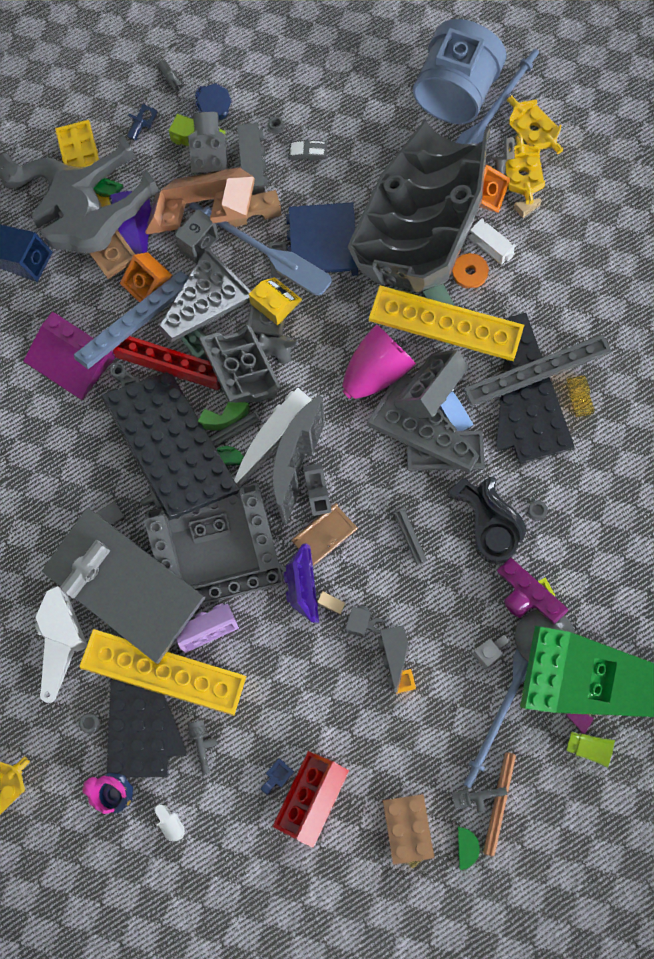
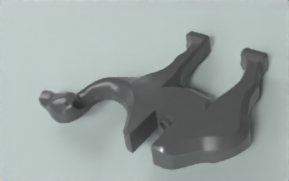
M124 136L119 138L118 149L109 156L101 158L86 167L68 166L49 157L36 159L21 166L15 163L8 153L0 155V178L5 188L14 189L21 187L36 177H44L48 180L47 193L31 217L38 229L60 216L61 219L40 230L49 247L56 250L93 253L106 249L112 241L113 234L121 224L135 216L147 199L159 192L155 181L149 172L145 170L142 172L140 184L132 193L114 204L101 207L100 201L93 190L96 184L104 177L110 175L116 168L136 158Z

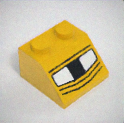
M275 277L261 281L249 293L250 304L277 326L302 301L298 295Z

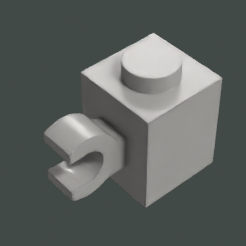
M505 635L495 643L489 638L472 655L486 670L501 658L503 653L500 649L508 644L509 640Z

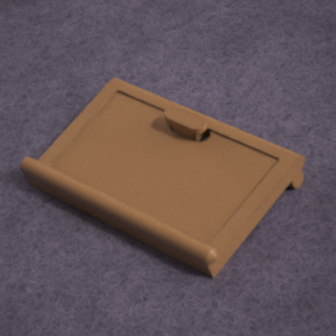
M337 503L331 506V513L320 515L291 539L298 549L305 543L311 546L313 566L358 529L338 507Z

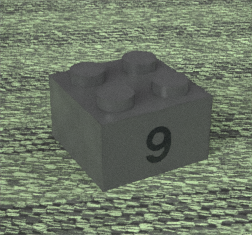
M199 209L195 213L190 214L187 222L180 226L175 233L180 253L196 264L204 254L205 249H210L219 239L216 223H212L210 217Z

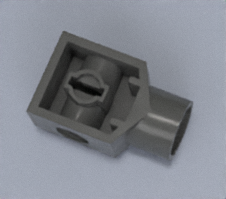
M218 112L194 113V133L188 136L191 173H211L228 170L226 135L219 132Z

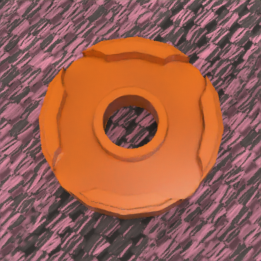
M472 253L463 254L457 258L452 269L453 279L463 288H478L485 283L489 268L483 257ZM472 268L475 270V273L470 275L465 270Z

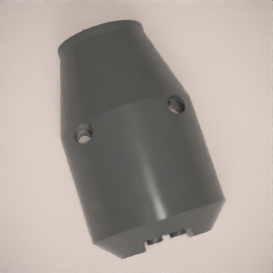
M423 119L419 128L381 173L347 246L357 267L363 274L382 286L389 284L406 290H414L415 292L440 286L448 280L482 202L490 128L485 129L482 142L477 144H461L441 136L429 125L426 119Z

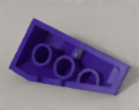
M132 191L111 194L112 204L126 198ZM149 198L140 207L135 216L124 221L118 228L119 233L135 255L148 251L149 234H146L145 231L152 209Z

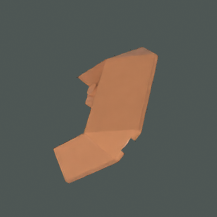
M240 167L174 179L155 194L145 232L146 234L177 230L181 225L186 203L214 199L210 216L212 223L247 218L255 179Z

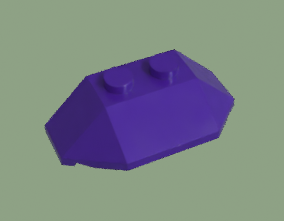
M305 543L301 545L286 565V571L284 572L285 583H288L286 599L290 606L312 623L318 624L320 621L311 546Z

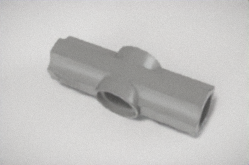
M95 540L85 555L79 557L73 563V571L60 586L61 590L70 597L75 598L86 582L96 577L99 565L111 550L105 544Z

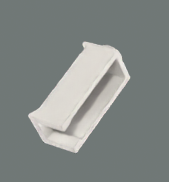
M483 218L470 229L472 234L469 236V239L501 265L514 256L515 244L511 245L509 240L489 224H485Z

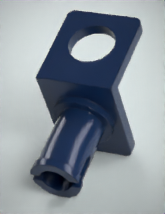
M142 104L137 117L129 113L128 116L132 119L133 123L126 136L137 141L142 127L151 128L158 111ZM144 111H151L150 119H143Z

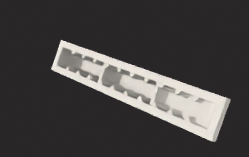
M299 388L291 391L286 396L283 404H279L274 408L273 414L251 443L234 479L238 488L278 448L290 422L312 400Z

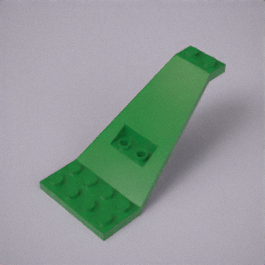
M535 625L520 707L553 713L654 717V663L572 632Z

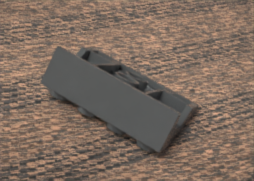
M250 324L246 325L238 333L224 336L218 332L199 337L201 346L228 402H261L276 397L280 384Z

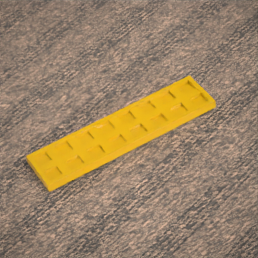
M89 120L55 128L64 164L74 167H86L99 160ZM96 194L101 207L111 204L109 197H102Z

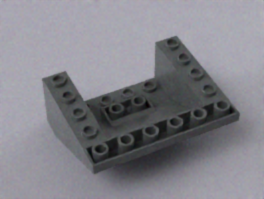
M259 483L239 487L238 494L170 521L162 507L146 511L144 523L154 558L206 597L201 605L284 584Z

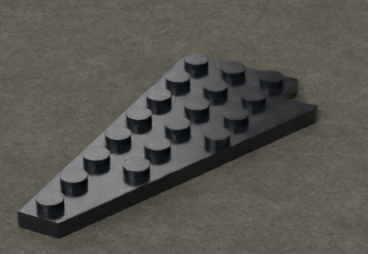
M527 313L508 318V321L523 324L524 328L514 361L504 359L503 373L543 358ZM550 377L501 395L496 452L514 448L519 465L575 448Z

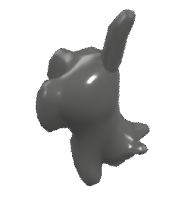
M262 333L258 339L265 356H275L281 364L291 361L292 347H296L299 344L297 340H293L289 336L276 338L265 336Z

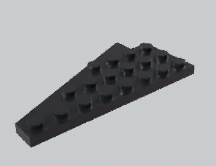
M113 629L112 635L124 638ZM111 678L106 774H121L126 778L169 777V757L188 756V752L166 696Z

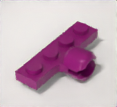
M508 559L497 570L498 574L514 588V591L504 599L506 608L514 616L522 617L529 609L536 608L552 624H555L568 612V608L514 559Z

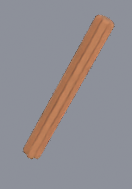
M506 752L504 754L497 788L506 787L507 792L509 791L516 755ZM507 795L495 797L483 851L485 855H495Z

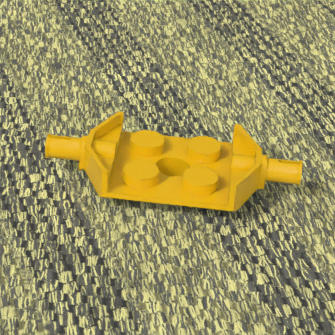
M513 96L507 99V102L513 107L508 124L519 135L523 136V140L529 146L538 149L553 148L557 154L563 151V148L557 143L562 125L558 127L537 106V100L520 103ZM530 126H537L539 130L533 131L530 129Z
M518 135L515 137L517 144L514 146L515 159H507L506 176L510 178L508 189L511 192L522 194L525 196L526 204H529V202L532 204L534 202L532 194L543 189L545 186L539 156L540 149L524 144L523 136L520 135L519 139ZM525 171L528 175H521L519 172Z
M25 756L13 766L0 762V814L25 791L21 770L30 763Z

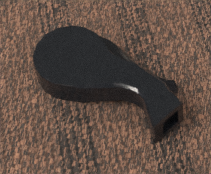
M492 476L485 479L479 487L472 485L463 477L448 492V497L468 502L472 506L475 513L474 540L480 557L492 564L505 563L514 556L518 549V543H522L527 531L526 525L519 513L497 494L495 486L497 479Z

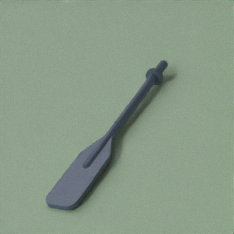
M534 48L527 59H522L519 62V70L483 120L464 131L457 139V143L477 144L483 141L484 131L490 120L524 73L531 71L533 68L532 62L539 54L537 49Z
M195 202L190 204L191 209L195 211L199 209L209 217L211 216L212 208L209 206L203 208ZM226 221L216 223L266 254L279 274L315 296L322 295L331 285L332 278L328 273L297 254L270 249Z
M516 649L513 656L512 684L475 761L470 760L468 764L471 766V770L463 785L470 789L478 772H484L485 767L482 764L519 686L525 681L528 661L521 656L518 649Z

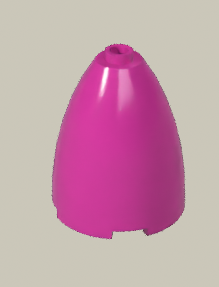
M376 325L355 350L344 375L342 383L344 390L342 392L349 399L352 397L358 399L372 395L398 381L416 363L383 329Z

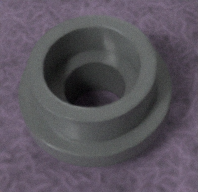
M275 116L268 121L267 127L269 132L279 134L284 130L285 123L280 117Z

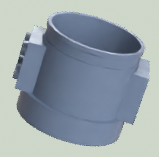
M450 19L442 22L433 34L428 46V56L413 86V96L416 102L433 117L448 123L466 124L475 120L491 84L498 79L506 62L507 54L503 43L492 31L478 23L464 19Z

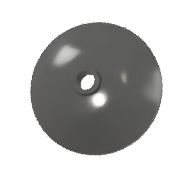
M536 609L527 613L519 621L515 631V643L521 656L526 661H529L535 625L568 631L574 634L575 630L565 615L555 624H552Z

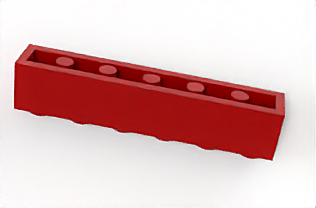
M131 336L113 349V353L118 359L162 373L167 372L174 377L218 391L221 387L209 361Z

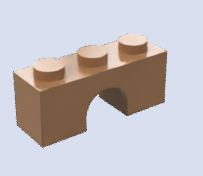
M272 190L252 195L247 218L231 220L228 223L238 227L246 225L247 219L253 215H263L264 220L282 216L277 191Z

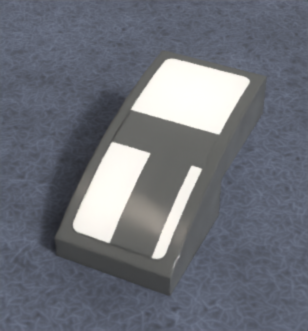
M322 140L291 141L289 158L292 161L308 158L310 161L326 159L328 143Z

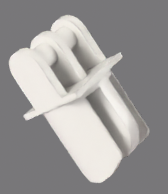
M165 805L156 806L155 813L161 821L156 825L160 827L164 836L169 841L181 840L184 837L185 831L183 824L177 816L178 814H171Z

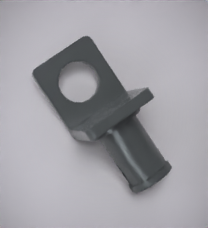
M514 137L504 138V156L486 158V160H493L495 162V170L505 176L507 159H515Z

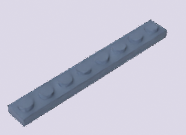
M179 271L74 354V359L87 369L92 367L172 303L179 292H181L189 277L182 271Z

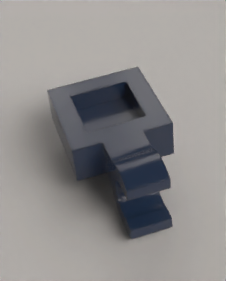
M279 758L267 771L266 775L270 779L262 786L261 791L268 795L276 784L282 788L295 772Z

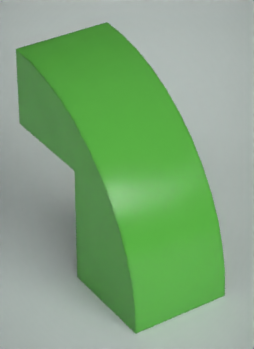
M228 402L222 415L204 408L198 423L202 424L206 430H223L244 418L250 411L249 404L246 402Z

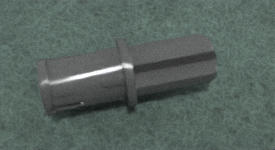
M160 60L158 67L163 73L165 81L169 82L175 92L180 91L178 86L182 89L183 84L176 76V71L172 70L166 60Z

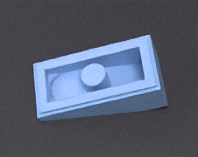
M453 391L450 392L446 401L439 409L455 426L456 431H465L474 424Z

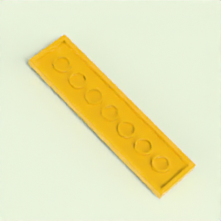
M381 285L379 286L369 316L370 322L510 361L515 359L524 328L523 324Z
M95 629L92 631L79 666L80 669L232 716L235 715L246 680L244 675L170 652H166L159 664L155 663L128 640Z

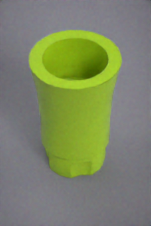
M571 732L566 751L576 753V756L589 759L608 768L615 740Z

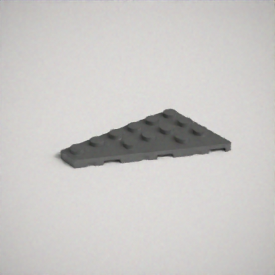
M207 248L191 272L186 284L182 287L181 292L176 297L171 309L167 312L165 319L161 322L159 331L171 343L249 302V293L251 291Z

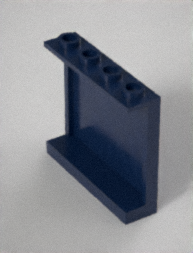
M353 202L289 207V214H286V225H290V230H287V241H291V246H288V252L297 254L326 273L351 271V276H359L358 267L347 247L355 231Z

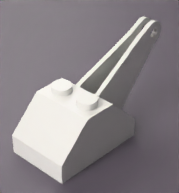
M58 586L46 592L35 617L37 624H35L36 630L39 635L45 638L40 698L47 703L55 701L74 651L78 652L85 649L88 645L68 595Z

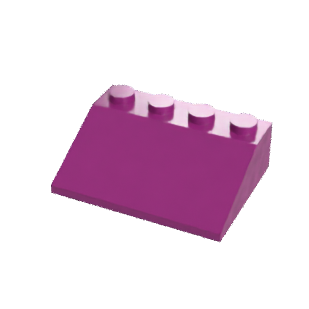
M52 311L41 325L23 362L80 400H83L115 359V356L110 351L89 369L85 368L74 359V354L94 338Z

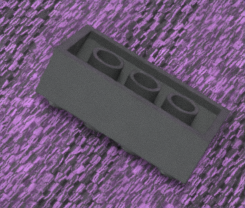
M459 350L431 354L395 400V406L417 418H431L435 416L439 407L446 401L450 392L456 388V384L465 376V372L469 368Z

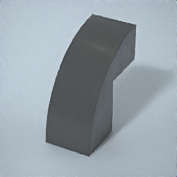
M322 463L303 466L312 515L331 513Z

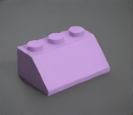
M221 603L214 606L213 610L208 613L201 612L195 615V619L186 624L176 640L183 652L187 653L239 629L228 603L225 605Z

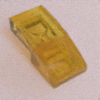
M586 376L567 378L568 392L575 417L594 414L595 409L590 397V388Z

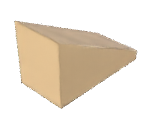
M534 199L532 204L530 202L526 204V201L515 203L514 209L524 218L540 206L541 199Z
M322 591L318 605L341 614L345 602Z

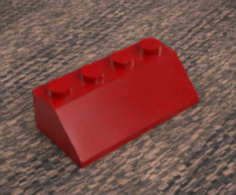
M308 751L272 827L314 848L349 770L331 760Z

